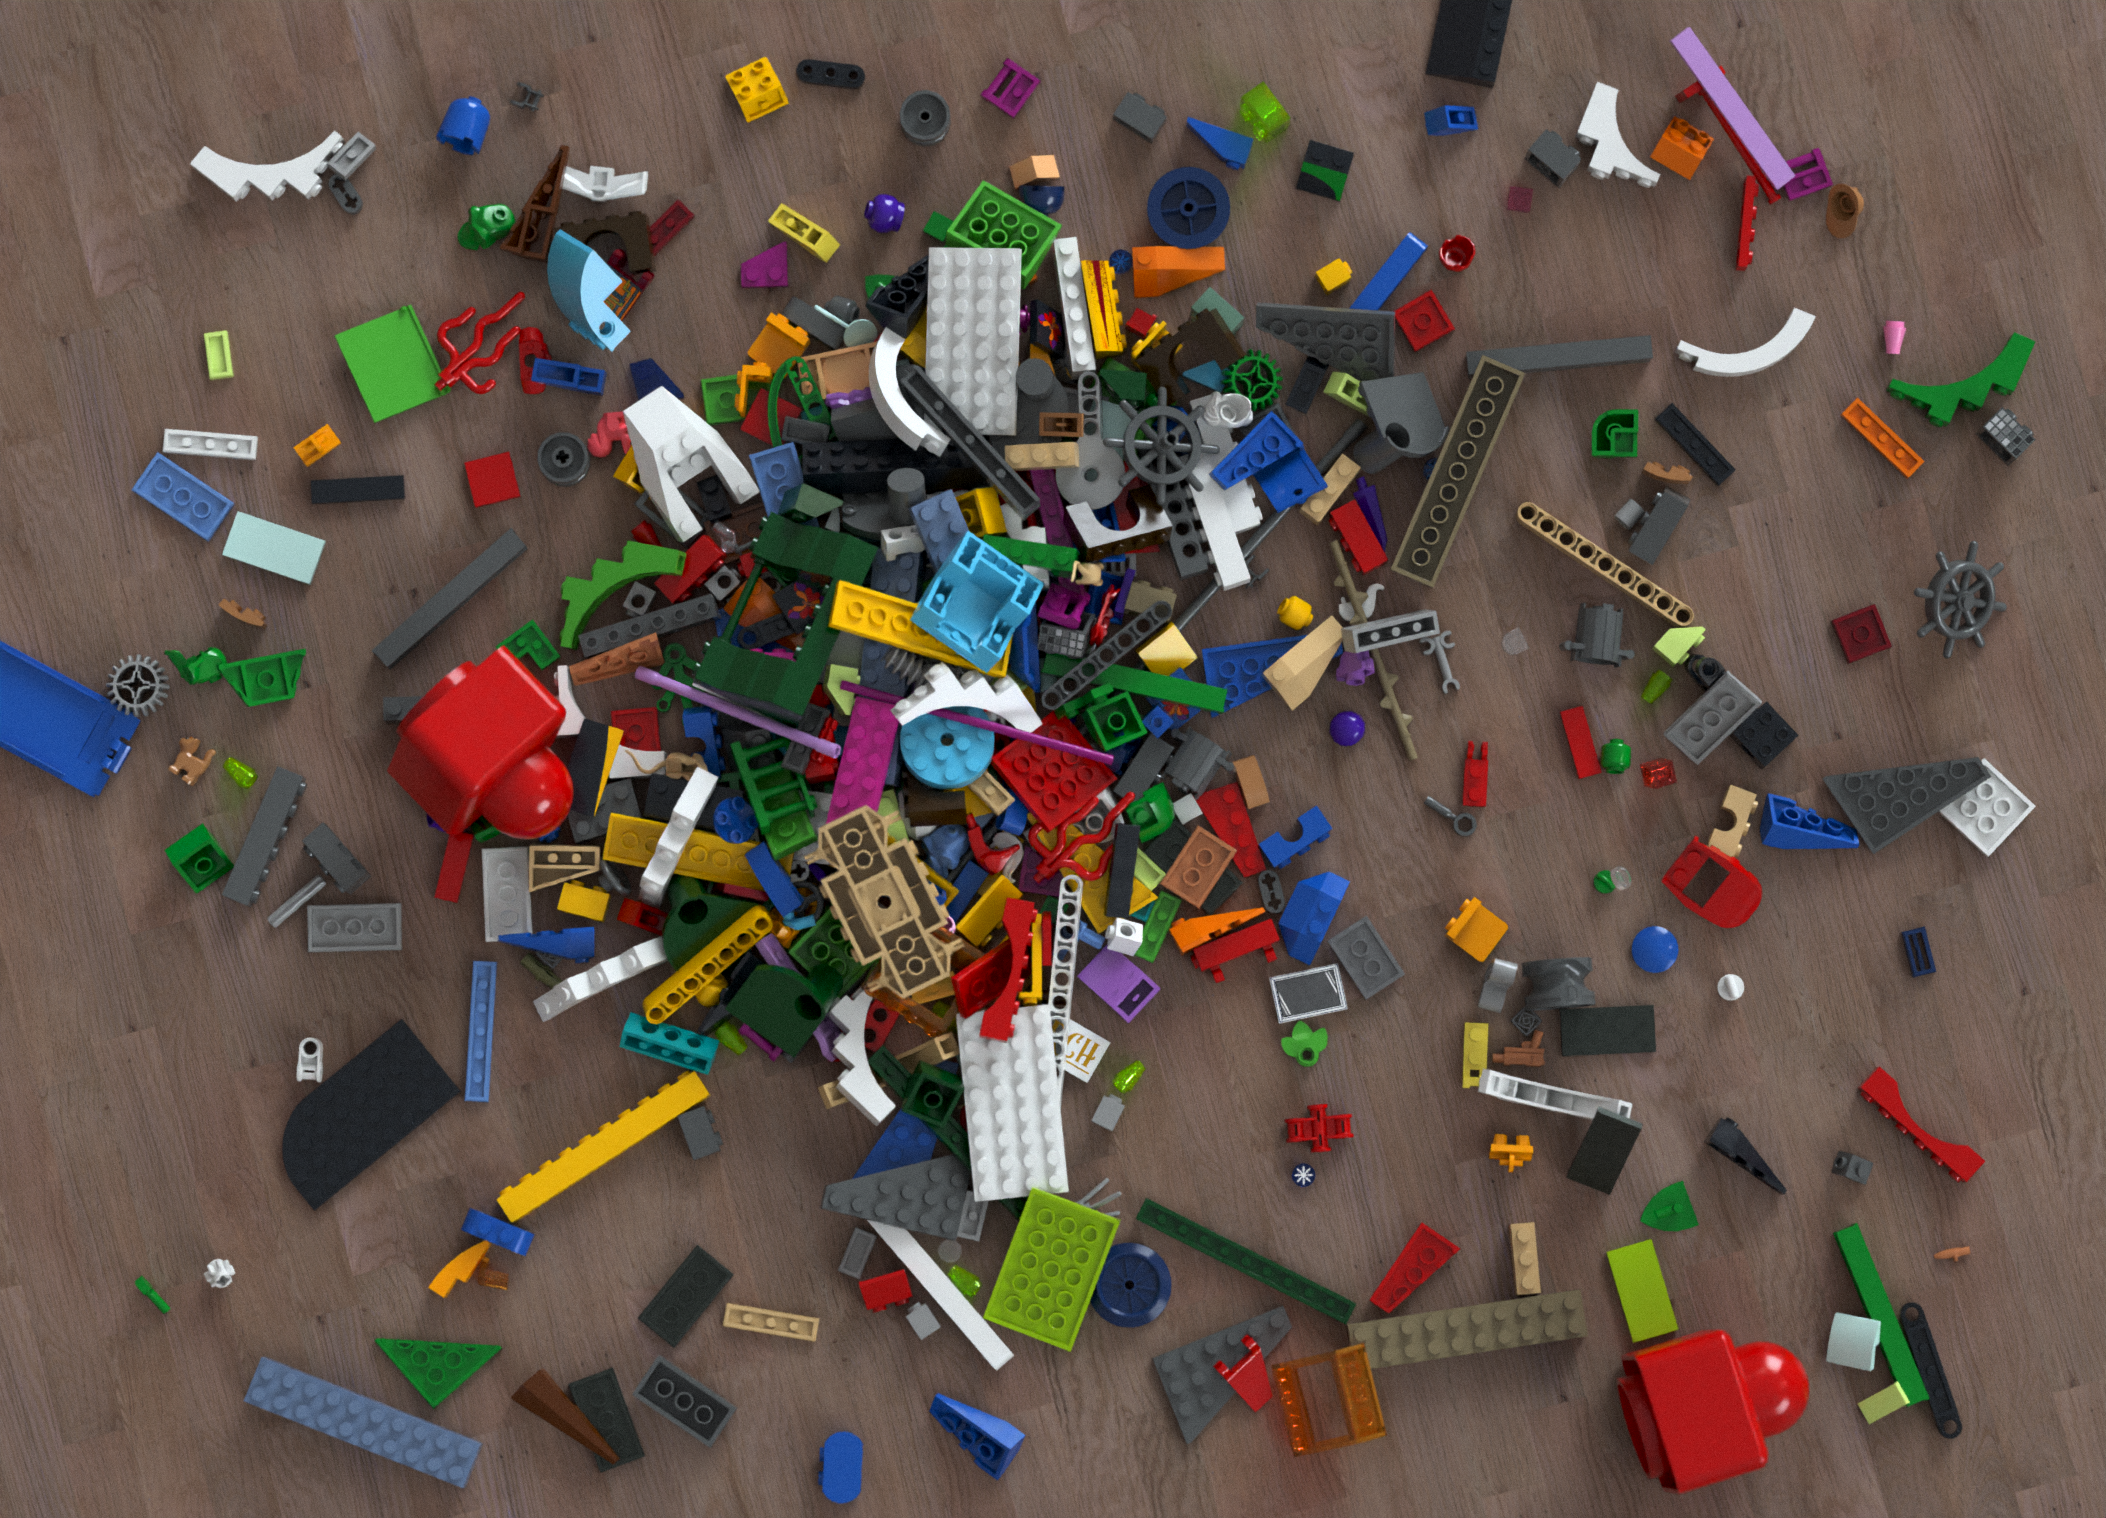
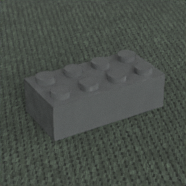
M661 1355L657 1356L632 1393L640 1401L710 1448L738 1409V1407Z

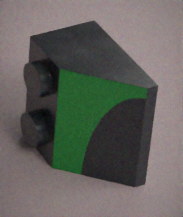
M1310 140L1296 189L1340 202L1354 153Z

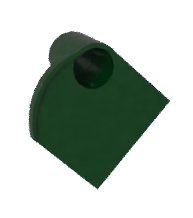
M674 874L666 890L672 910L669 912L663 925L662 944L667 959L675 971H679L678 969L748 910L757 906L758 902L751 898L737 899L729 895L706 894L701 879ZM743 933V934L739 935L738 937H742V936L746 935V933ZM725 948L721 952L727 951L729 948ZM744 954L720 974L731 976Z
M825 964L812 967L806 977L782 966L757 965L725 1010L786 1053L795 1057L824 1020L843 987V978L835 968Z

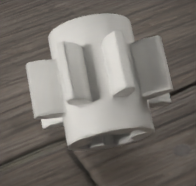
M215 1259L207 1265L208 1272H205L204 1276L211 1287L224 1288L232 1282L231 1275H234L235 1271L227 1259L225 1261Z

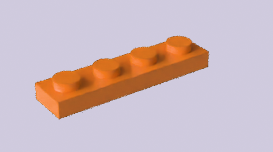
M1858 397L1841 414L1905 478L1908 479L1925 462Z

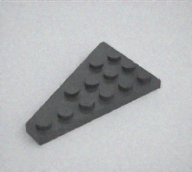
M1257 303L1256 328L1263 332L1270 333L1276 339H1282L1295 346V349L1302 353L1315 357L1319 362L1325 365L1329 364L1340 370L1341 373H1347L1360 382L1394 377V311Z
M1975 757L1831 775L1824 777L1823 781L1871 852L1875 854L1989 779L1991 775L1981 760Z
M952 1154L826 1185L820 1209L955 1241L971 1172Z
M1284 1306L1152 1358L1187 1444L1197 1437L1236 1392L1213 1366L1219 1360L1229 1370L1250 1351L1240 1341L1247 1334L1261 1348L1264 1360L1292 1328Z

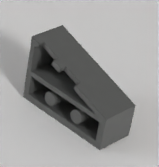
M1666 485L1662 493L1658 492L1651 504L1655 506L1651 513L1646 511L1641 519L1640 524L1643 526L1639 533L1634 531L1629 539L1628 544L1631 545L1629 552L1653 565L1687 509L1691 499Z
M324 822L302 840L306 845L303 848L311 858L316 857L321 864L318 865L327 876L329 874L332 875L336 880L334 882L335 886L342 893L347 892L351 895L372 877Z

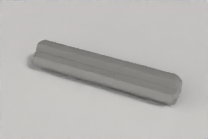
M316 875L267 918L268 922L273 927H278L326 885L325 880L320 875Z

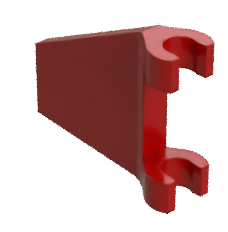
M1247 1334L1240 1341L1250 1351L1229 1370L1219 1360L1213 1367L1256 1413L1273 1396L1261 1348Z

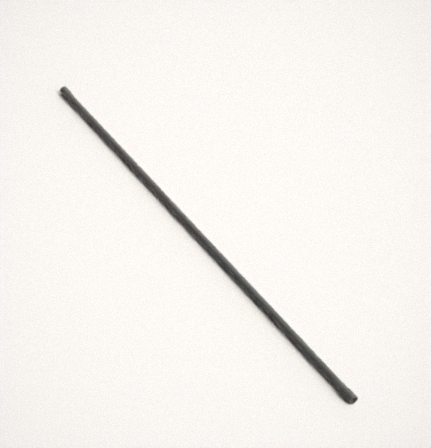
M1357 418L1339 441L1315 466L1321 476L1367 429L1365 423ZM1298 490L1294 494L1296 495L1297 493L1302 492V490ZM1296 504L1279 513L1275 510L1242 546L1241 551L1244 560L1254 552ZM1215 577L1174 621L1173 624H1175L1179 632L1187 626L1222 587V585L1217 586ZM1141 659L1133 667L1143 671L1148 669ZM1113 691L1107 698L1110 699L1123 692ZM1085 722L1078 727V731L1084 738L1090 733ZM996 819L982 833L987 845L1001 831L996 828ZM971 847L961 856L958 866L948 871L949 875L945 879L951 884L955 882L969 860L974 861L975 858ZM882 956L864 972L840 999L845 995L850 997L882 962ZM812 1034L810 1036V1038L803 1045V1047L800 1049V1051L796 1054L795 1057H792L785 1051H783L781 1055L784 1056L790 1063H792L798 1057V1055L805 1049L806 1045L810 1042L814 1035Z

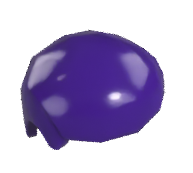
M1342 711L1335 715L1330 722L1329 733L1337 744L1352 746L1364 737L1365 722L1362 716L1354 711Z

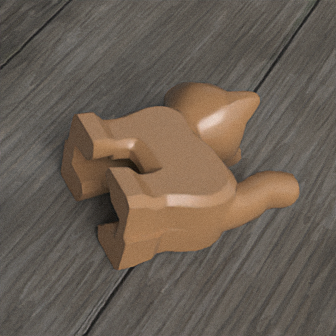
M187 737L180 739V752L174 764L169 766L168 770L175 775H179L184 769L187 775H183L181 779L194 786L198 778L206 772L216 751L209 749L204 759L195 757L193 753L198 750L201 741L197 738Z

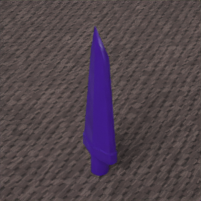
M1364 477L1358 478L1356 483L1359 491L1353 493L1354 498H1356L1368 524L1385 553L1387 535L1375 485L1368 487Z

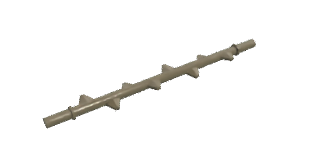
M1338 540L1330 542L1329 544L1337 563L1336 567H1338L1340 575L1334 581V585L1346 588L1355 612L1349 624L1354 626L1367 623L1362 604L1369 596L1367 593L1356 591L1347 566L1348 562L1345 561ZM1378 648L1369 650L1370 658L1373 659L1374 669H1376L1385 694L1379 706L1391 710L1400 734L1399 739L1402 740L1409 761L1414 760L1418 756L1410 737L1411 734H1409L1407 729L1413 717L1412 715L1401 713L1392 688L1399 679L1398 675L1386 672Z

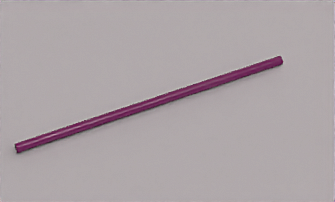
M842 680L840 686L841 690L895 705L900 700L906 699L905 697ZM940 708L927 713L1112 765L1114 760L1113 755L952 710Z

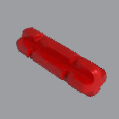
M827 717L823 724L824 729H821L818 738L831 742L834 736L833 731H836L838 722L833 718ZM815 749L812 750L810 755L813 761L819 763L823 762L825 754L817 752Z

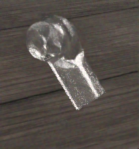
M717 521L712 531L721 536V550L725 554L733 553L736 548L735 545H737L736 534L733 530Z

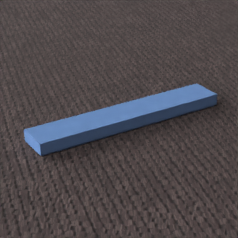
M473 961L465 1101L489 1102L497 962Z

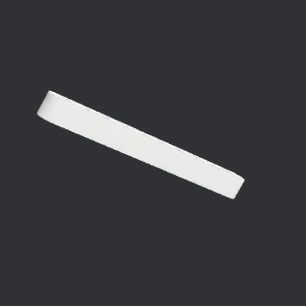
M1077 875L1064 877L1060 884L1048 1003L1050 1004L1051 1022L1054 1019H1059L1064 1024L1061 1032H1057L1052 1028L1053 1042L1060 1044L1062 1049L1059 1055H1055L1056 1067L1059 1070L1057 1081L1060 1111L1083 882ZM1068 879H1074L1078 883V888L1075 892H1070L1066 889ZM1070 902L1074 904L1076 910L1073 915L1065 914L1063 911L1065 903ZM1063 926H1070L1072 928L1073 936L1070 939L1062 936L1061 929ZM1061 949H1067L1070 952L1071 958L1068 962L1060 960L1059 952ZM1063 972L1067 974L1069 980L1066 985H1060L1057 982L1056 977L1058 973ZM1056 996H1063L1065 998L1066 1006L1060 1009L1055 1006L1054 999Z

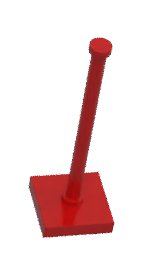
M1720 66L1719 69L1721 70V72L1723 74H1726L1723 67ZM1698 81L1675 95L1679 103L1695 93H1698L1699 96L1702 95L1753 176H1756L1757 182L1769 199L1767 201L1769 205L1782 198L1780 194H1776L1757 163Z

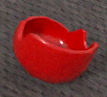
M1456 235L1453 239L1444 241L1438 255L1440 263L1447 270L1460 272L1471 265L1476 252L1474 243L1469 238Z

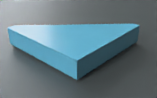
M1215 360L1187 370L1182 374V377L1219 393L1224 388L1220 381L1227 379L1226 376L1221 375L1223 370L1220 369Z

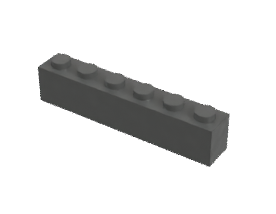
M277 766L222 896L248 907H251L252 903H257L261 891L258 889L262 882H266L270 873L268 866L271 860L275 861L279 853L278 843L280 839L284 840L288 832L287 822L289 818L295 816L298 805H296L299 796L302 797L307 788L306 778Z

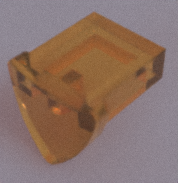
M483 1257L477 1279L480 1286L508 1290L509 1274L488 1270L490 1258Z

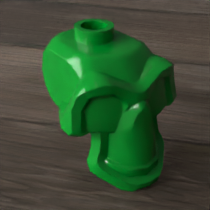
M504 204L485 205L482 207L472 206L468 210V222L464 223L458 232V242L463 248L470 250L479 249V245L483 249L489 248L496 240L508 236L511 227L515 224L513 212Z
M209 647L204 652L200 651L196 657L194 655L188 659H185L178 650H165L164 655L168 656V659L179 671L180 677L184 678L190 685L202 684L208 680L210 684L222 678V675L217 669V665L227 664L223 652L215 647Z

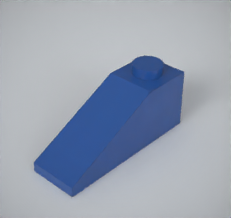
M1190 117L1187 118L1186 127L1222 162L1226 163L1228 168L1234 170L1245 168L1253 145V138Z

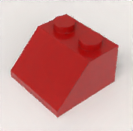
M905 1269L859 1282L867 1310L872 1309L873 1313L886 1310V1304L895 1302L896 1306L909 1303L908 1298L913 1297Z

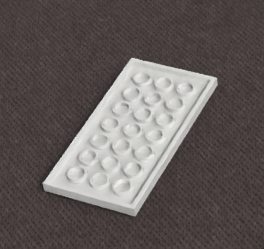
M929 247L925 374L981 435L1016 436L1018 395L1016 372L1019 361L1022 249ZM924 413V421L943 433Z
M1050 1004L1019 1007L1017 1015H1012L1011 1024H1015L1013 1038H1008L1007 1043L979 1038L985 1011H977L967 1019L961 1017L960 1013L956 1014L975 1202L1029 1196L1032 1187L1051 1194L1069 1192Z

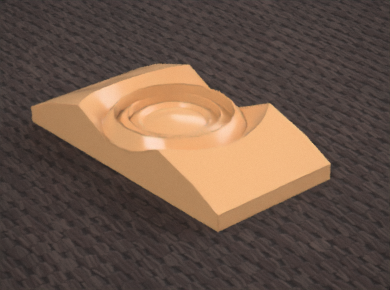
M877 342L801 357L806 362L823 401H825L827 394L836 392L849 393L854 389L863 390L865 387H870L868 377L869 363ZM797 363L800 378L808 377L807 372L802 375L800 367L803 366L802 363ZM808 381L801 383L803 394H809L813 388L812 384Z

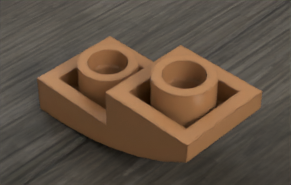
M1655 461L1653 463L1647 462L1641 472L1653 479L1672 484H1688L1693 476L1689 475L1690 471L1683 466L1678 465L1675 467L1672 465L1667 473L1664 471L1665 467Z
M224 598L218 604L228 614L243 623L263 629L268 626L263 622L266 617L256 608L252 611L247 607L241 614L240 611L243 608L233 599L229 603Z
M1251 755L1233 761L1232 763L1236 767V781L1241 787L1245 807L1251 809L1270 802L1255 756Z

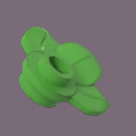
M1298 1021L1293 1028L1292 1037L1281 1039L1282 1048L1287 1055L1296 1057L1297 1062L1301 1066H1313L1318 1061L1319 1052L1325 1049L1327 1045V1031L1325 1028H1321L1312 1032L1307 1024ZM1304 1051L1311 1053L1309 1060L1303 1058Z

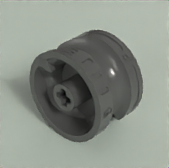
M1591 957L1547 959L1521 963L1522 976L1529 978L1533 984L1531 994L1524 997L1526 1011L1568 1009L1596 1005L1595 991L1586 988L1584 978L1593 971Z

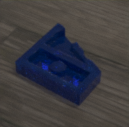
M652 358L629 364L639 400L660 386H663L678 400L684 399V394Z

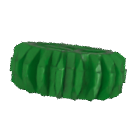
M1248 349L1244 357L1227 367L1229 371L1223 370L1221 372V375L1226 376L1227 379H1223L1220 382L1223 385L1227 384L1228 387L1222 390L1223 393L1230 392V394L1242 395L1236 387L1235 380L1241 383L1244 388L1243 394H1245L1243 396L1250 400L1251 411L1255 412L1257 406L1260 410L1265 409V403L1269 406L1273 404L1271 398L1277 399L1279 397L1278 393L1274 390H1282V386L1276 383L1282 381L1283 377L1276 376V373L1280 372L1281 368H1273L1277 361L1274 359L1268 362L1270 357L1268 353L1261 358V350H1257L1254 355L1253 350ZM1252 362V366L1247 373L1236 372L1242 363ZM1261 367L1266 371L1268 379L1261 376ZM1253 376V380L1257 383L1251 385V381L1247 378ZM1256 388H1267L1261 398L1251 399Z

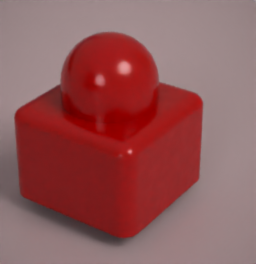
M503 645L479 666H476L472 661L461 664L439 681L417 702L396 730L401 739L387 769V773L449 835L463 832L483 815L497 830L510 837L535 839L545 836L558 828L566 819L574 796L572 778L568 769L550 749L566 718V709Z
M1701 1330L1621 1355L1626 1376L1617 1379V1390L1629 1435L1647 1478L1650 1480L1658 1477L1664 1492L1679 1495L1763 1468L1768 1461V1450L1764 1439L1790 1429L1801 1418L1808 1404L1809 1380L1802 1363L1792 1352L1775 1343L1758 1341L1734 1347L1731 1337L1725 1331Z

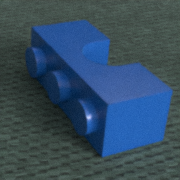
M708 706L685 708L682 717L686 738L699 737L705 742L706 748L703 751L694 753L700 754L703 757L708 772L719 779L722 777L723 770H726V762L724 756L720 757L719 748H722L721 735L716 733L715 726L719 725L717 712H713V709Z
M1317 805L1297 818V822L1302 828V837L1298 841L1288 842L1277 831L1258 844L1259 849L1273 869L1278 866L1281 870L1292 862L1290 860L1292 856L1297 853L1299 856H1302L1311 850L1310 844L1316 840L1320 844L1330 837L1328 832L1332 830V827Z

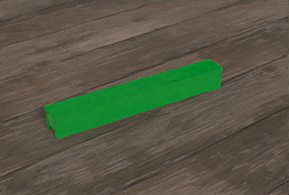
M1046 653L1040 674L1061 679L1082 662L1085 657L1083 659H1071L1066 655ZM1089 663L1084 664L1081 669L1086 677H1091L1095 671L1093 665ZM1116 664L1109 666L1087 684L1100 687L1110 683L1114 691L1123 693L1128 691L1132 695L1218 714L1224 713L1223 708L1228 690ZM1067 678V679H1065V680H1069V681H1074V682H1075V680L1072 679V678Z
M1853 1223L1847 1228L1834 1232V1238L1867 1318L1881 1321L1878 1345L1894 1383L1899 1382L1909 1400V1403L1904 1406L1908 1407L1920 1401L1930 1399L1858 1224Z

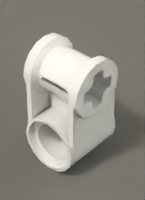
M305 1038L300 1043L297 1081L301 1082L302 1079L322 1082L323 1044L317 1038ZM310 1041L314 1042L317 1046L316 1052L312 1055L308 1054L305 1048L306 1044ZM305 1070H313L314 1073L305 1072Z

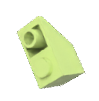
M1703 627L1669 629L1652 649L1672 667L1676 663L1682 665L1690 655L1687 653L1692 645L1696 648L1705 637L1702 634L1706 629Z
M834 664L827 665L823 690L841 716H850L851 712H853L856 698H854V693L841 690L840 686L842 680L859 685L860 675H858V669Z

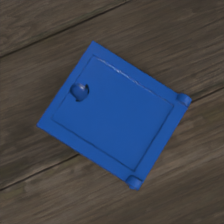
M1304 445L1253 474V477H1255L1277 513L1296 503H1305L1308 497L1328 487L1306 453ZM1302 490V492L1294 494L1296 491Z

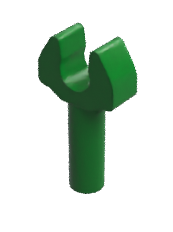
M141 1275L134 1284L163 1314L168 1312L170 1307Z

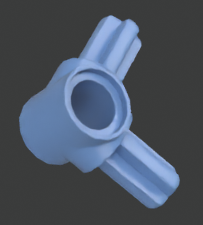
M1080 920L1078 941L1081 940L1096 949H1100L1105 941V937L1087 928L1088 924ZM1066 926L1062 927V936L1070 939L1073 934H1069L1066 931ZM1067 949L1060 950V960L1064 959L1068 952Z

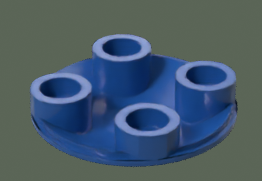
M731 797L723 800L714 811L713 823L715 830L728 843L740 844L746 842L752 837L758 826L752 807L741 797Z
M1651 926L1641 930L1632 943L1633 960L1640 968L1647 972L1659 973L1669 969L1675 963L1678 956L1676 938L1670 931L1659 926Z

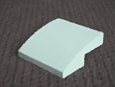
M1836 1312L1831 1327L1826 1362L1867 1371L1873 1370L1875 1347L1879 1344L1881 1321Z

